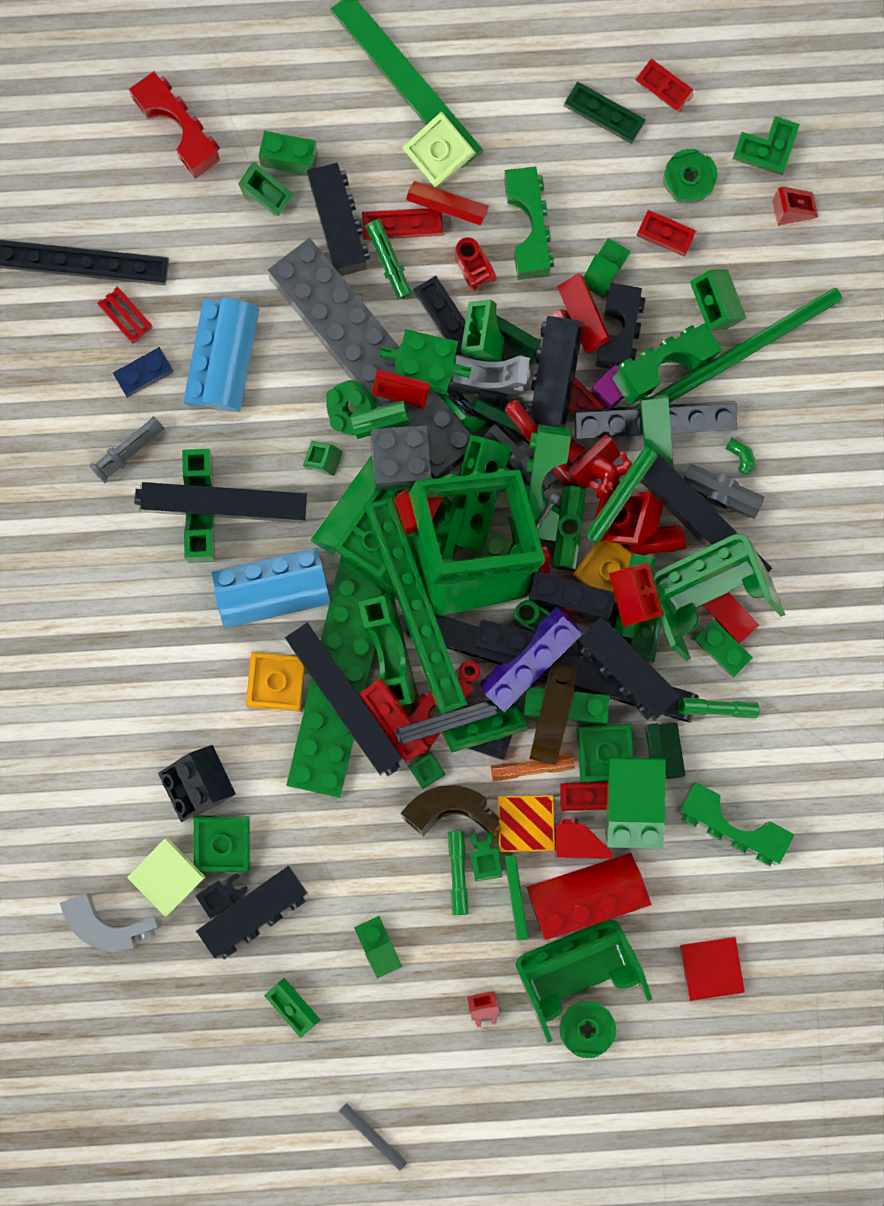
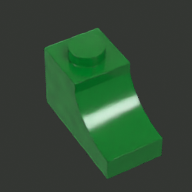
M491 299L468 303L461 353L474 360L501 362L504 336L501 335L497 323V303Z

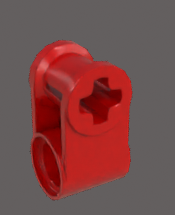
M470 237L459 240L456 245L455 259L470 290L475 292L477 287L490 280L492 282L496 281L495 271L486 259L478 242ZM470 248L474 251V255L464 257L460 250Z

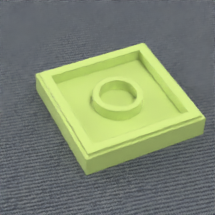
M442 112L402 147L435 188L441 186L476 154L474 149Z
M165 838L127 878L167 917L206 877L168 838Z

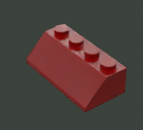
M632 853L526 887L543 940H548L652 905L643 877Z

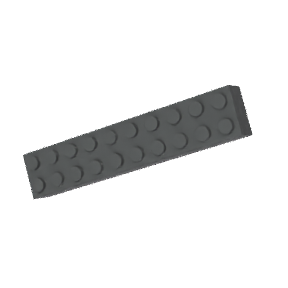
M310 237L267 270L271 282L351 380L362 383L364 385L362 388L367 393H372L377 369L395 374V360L382 358L379 355L381 346L398 350L399 346ZM429 391L425 409L406 404L410 425L403 427L427 425L431 477L438 479L444 477L463 462L471 434L438 393ZM373 395L377 408L398 402Z

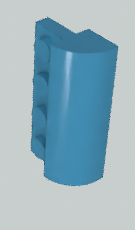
M221 298V301L203 300L183 403L188 406L212 407L218 411H241L259 308L247 302L230 298Z
M318 548L212 572L215 597L224 629L330 604Z

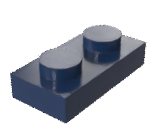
M158 347L113 372V375L128 398L174 371L161 348Z

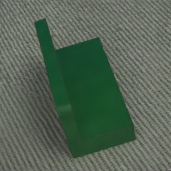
M496 315L500 333L504 336L501 361L524 356L530 358V366L537 354L538 348L541 347V341Z
M676 722L647 724L644 728L649 758H665V779L684 777L685 768L678 724Z

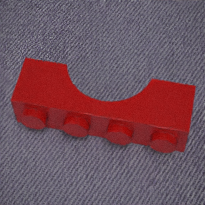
M153 71L129 88L131 98L147 119L165 117L175 121L181 127L182 139L176 151L180 161L196 179L220 161L218 154L220 147L211 136L208 138L202 132L204 127L196 116L192 118L186 112L188 107L180 96L174 97L168 80L164 76L159 78L155 71Z

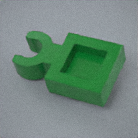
M486 832L487 840L485 842H479L476 839V833L471 835L472 844L478 849L476 852H470L475 882L502 878L498 848H489L492 844V836L488 832Z

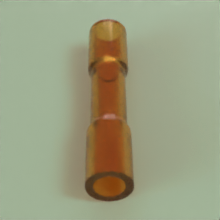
M572 753L559 755L556 765L536 760L490 765L493 782L545 772L555 773L575 770Z

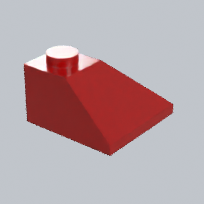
M634 491L600 542L640 545L658 530L664 505L651 492ZM610 497L600 498L595 519Z

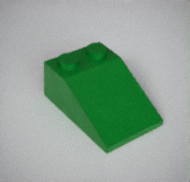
M609 757L605 827L607 847L663 849L665 829V758Z

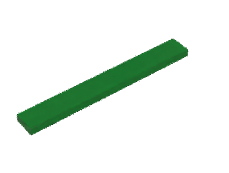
M341 0L330 8L335 18L425 125L442 112L474 149L476 154L462 168L483 152L482 147L358 0Z
M392 496L364 506L439 715L466 706L465 697Z

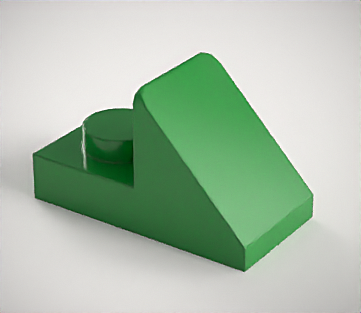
M255 162L250 164L238 183L246 199L256 200L274 216H280L293 193Z
M607 238L599 253L595 254L584 275L589 290L603 298L609 289L610 282L614 281L631 251Z
M380 916L354 927L376 978L402 967Z

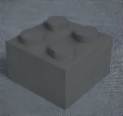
M427 425L371 429L370 440L375 490L412 488L416 481L431 477Z

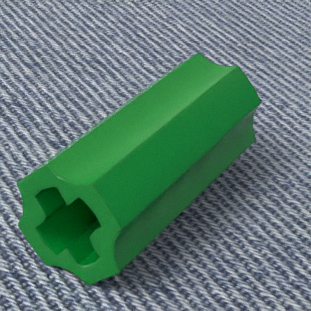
M404 401L357 413L351 417L357 439L370 436L371 429L410 425V417Z

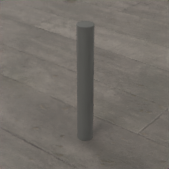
M347 1103L339 1110L399 1171L407 1164Z

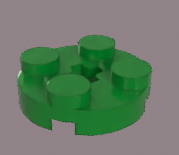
M684 149L678 151L666 165L663 174L664 185L677 202L696 203L702 201L714 189L717 180L716 165L712 158L699 153V150ZM687 170H690L692 174H697L693 182L685 180L684 176H686Z
M347 380L327 391L326 408L330 418V425L335 431H341L347 435H355L351 421L352 415L377 408L374 396L371 392L367 393L362 388L364 386L362 383L355 380ZM349 402H350V405H351V406L355 407V411H354V412H351V411L349 410V408H348Z
M581 1001L568 1007L561 1018L559 1032L565 1047L573 1054L581 1058H595L606 1052L613 1044L616 1036V1024L610 1012L601 1004L593 1001ZM586 1021H590L591 1026L596 1029L595 1033H590L589 1038L584 1037V1032H580V1026H584Z

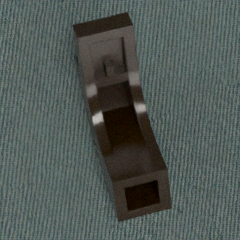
M553 663L550 666L529 759L556 765L568 720L578 668Z
M445 785L431 788L415 797L400 813L402 819L423 837L437 821L449 815H463L470 818L494 838L501 831V825L498 822L500 818L489 808L486 811L483 810L487 805L486 797L475 790L463 786Z

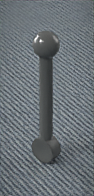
M553 493L549 496V503L535 525L537 532L553 505L559 502L560 497L558 494Z

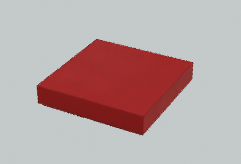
M736 937L680 945L689 1001L745 993Z

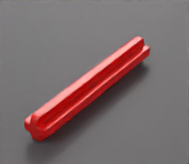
M514 400L507 404L505 412L530 443L531 434L537 433L538 426L521 404ZM566 463L552 468L551 471L563 486L568 487L574 484L575 481L567 472L570 468Z

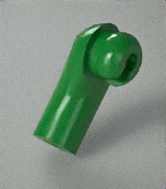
M731 438L725 449L739 457L741 462L738 467L739 472L744 475H750L757 465L752 449Z

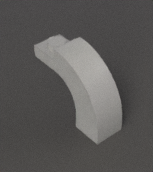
M455 355L456 364L472 367L469 379L453 375L449 381L448 388L479 393V389L504 394L522 392L523 386L526 385L530 377V358L517 356L506 361L487 362Z
M89 893L60 902L63 915L71 930L85 943L98 949L107 951L138 948L135 940L136 936L139 937V940L154 936V930L161 928L157 917H152L123 928L112 927L99 917Z

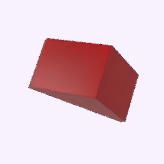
M784 186L777 189L772 202L778 226L818 217L813 192Z

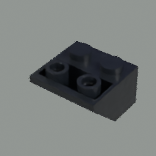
M213 744L186 754L158 773L181 823L236 795Z

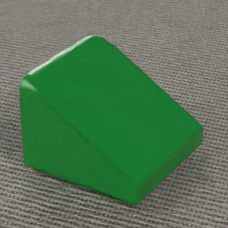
M311 441L303 466L334 476L342 456V451L331 444Z

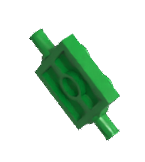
M405 329L403 341L398 350L381 346L379 355L382 358L395 360V374L430 383L429 391L442 394L447 393L449 381L453 375L469 379L472 367L456 364L455 354L458 341Z

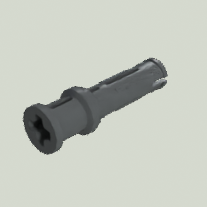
M154 416L151 417L147 423L117 448H109L107 454L96 464L91 463L89 465L90 468L106 484L108 478L119 468H125L126 461L159 432L163 431L164 427ZM148 432L143 438H141L137 443L130 447V445H132L137 439H139L143 434ZM110 462H112V464H110L105 470H102Z

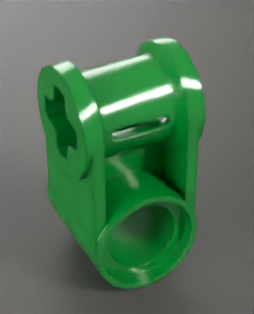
M524 600L515 607L513 619L517 625L525 630L534 632L535 635L538 625L550 612L531 600ZM520 608H530L533 612V618L529 621L523 620L519 615Z

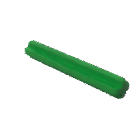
M649 447L642 449L586 532L588 539L595 543L600 542L657 458L658 454Z

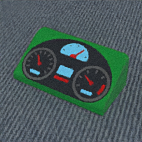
M448 388L446 394L438 393L470 433L473 434L486 424V419L479 412L474 411L471 403L461 392Z

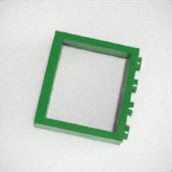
M503 468L493 473L476 471L466 476L450 474L438 479L426 477L425 480L416 481L409 491L432 585L536 572L545 562L520 470L505 471ZM506 490L523 553L443 563L427 498Z

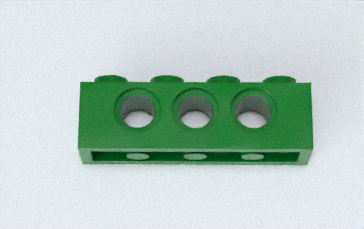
M470 435L459 476H466L476 471L493 473L499 469L504 468L505 470L512 446ZM499 490L480 492L479 494L453 495L451 507L465 510L455 545L482 552L484 543L487 540L491 517L495 511Z

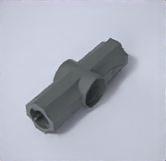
M500 422L494 424L483 438L512 446L506 466L511 471L520 470L522 477L530 484L531 476L526 475L528 459H534V449H530V445L525 441H520L504 424ZM551 471L543 479L542 488L544 492L557 479Z
M691 463L683 478L698 494L706 497V500L711 504L724 509L729 507L753 519L756 518L765 498L740 486L735 479L727 475H715Z

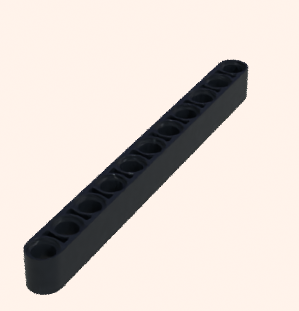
M435 615L447 649L498 665L506 664L516 658L474 647L478 626L442 615ZM407 627V631H406V634H405V635L411 637V634H410L409 629H408V627ZM565 653L554 662L578 668L574 686L576 689L592 694L610 695L611 700L638 707L631 698L626 700L617 691L618 685L611 678L606 680L597 671L599 666L595 662ZM549 668L540 676V678L547 679ZM673 687L681 696L661 715L692 723L694 715L680 714L678 702L682 697L699 699V695Z

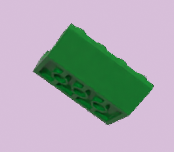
M371 455L311 538V542L332 556L338 552L380 580L379 587L387 592H393V596L397 598L364 506L391 496L394 501V498H397L400 492L411 488L375 490ZM445 496L441 504L451 506V501ZM419 531L406 536L417 568L418 564L412 537L419 536Z

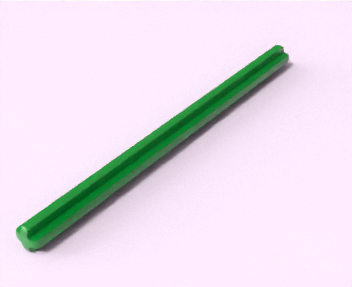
M832 288L652 396L667 395L669 403L839 303L842 299L841 293L837 288Z

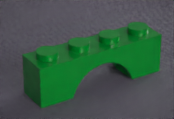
M536 166L505 170L504 184L507 204L521 209L528 216L532 227L531 233L526 240L515 246L514 259L517 280L549 277L550 268L554 267L553 251L548 252L547 242H551L550 227L544 225L543 218L547 216L546 200L541 201L540 191H544L543 176L537 174Z
M705 323L696 328L694 325H691L680 333L681 336L676 339L670 336L659 344V348L654 350L650 347L639 354V358L635 361L629 358L617 367L619 371L612 379L629 405L639 401L640 398L650 395L660 384L659 366L668 362L678 363L694 371L713 360L721 352L722 348Z
M538 425L537 433L531 434L530 449H534L535 452L534 459H528L526 475L531 476L530 485L524 486L535 525L549 503V499L542 488L543 479L552 468L567 463L571 429ZM556 504L553 505L537 532L539 539L556 541L560 507Z
M210 449L182 450L184 485L213 487V455ZM186 515L184 558L188 563L215 562L214 517Z
M393 592L367 597L358 603L364 627L370 633L377 650L380 666L379 679H384L401 705L411 704L419 696Z
M697 782L692 783L677 812L683 815L681 820L693 827L699 824L707 828L706 833L721 841L722 837L732 842V848L746 854L747 850L756 854L755 860L768 867L771 864L779 865L795 835L770 821L754 831H743L733 827L726 821L721 812L720 794Z

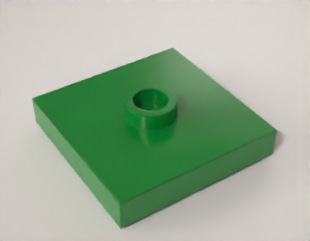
M632 724L576 727L580 783L608 781L609 757H634Z
M195 815L193 817L194 865L200 872H250V816Z

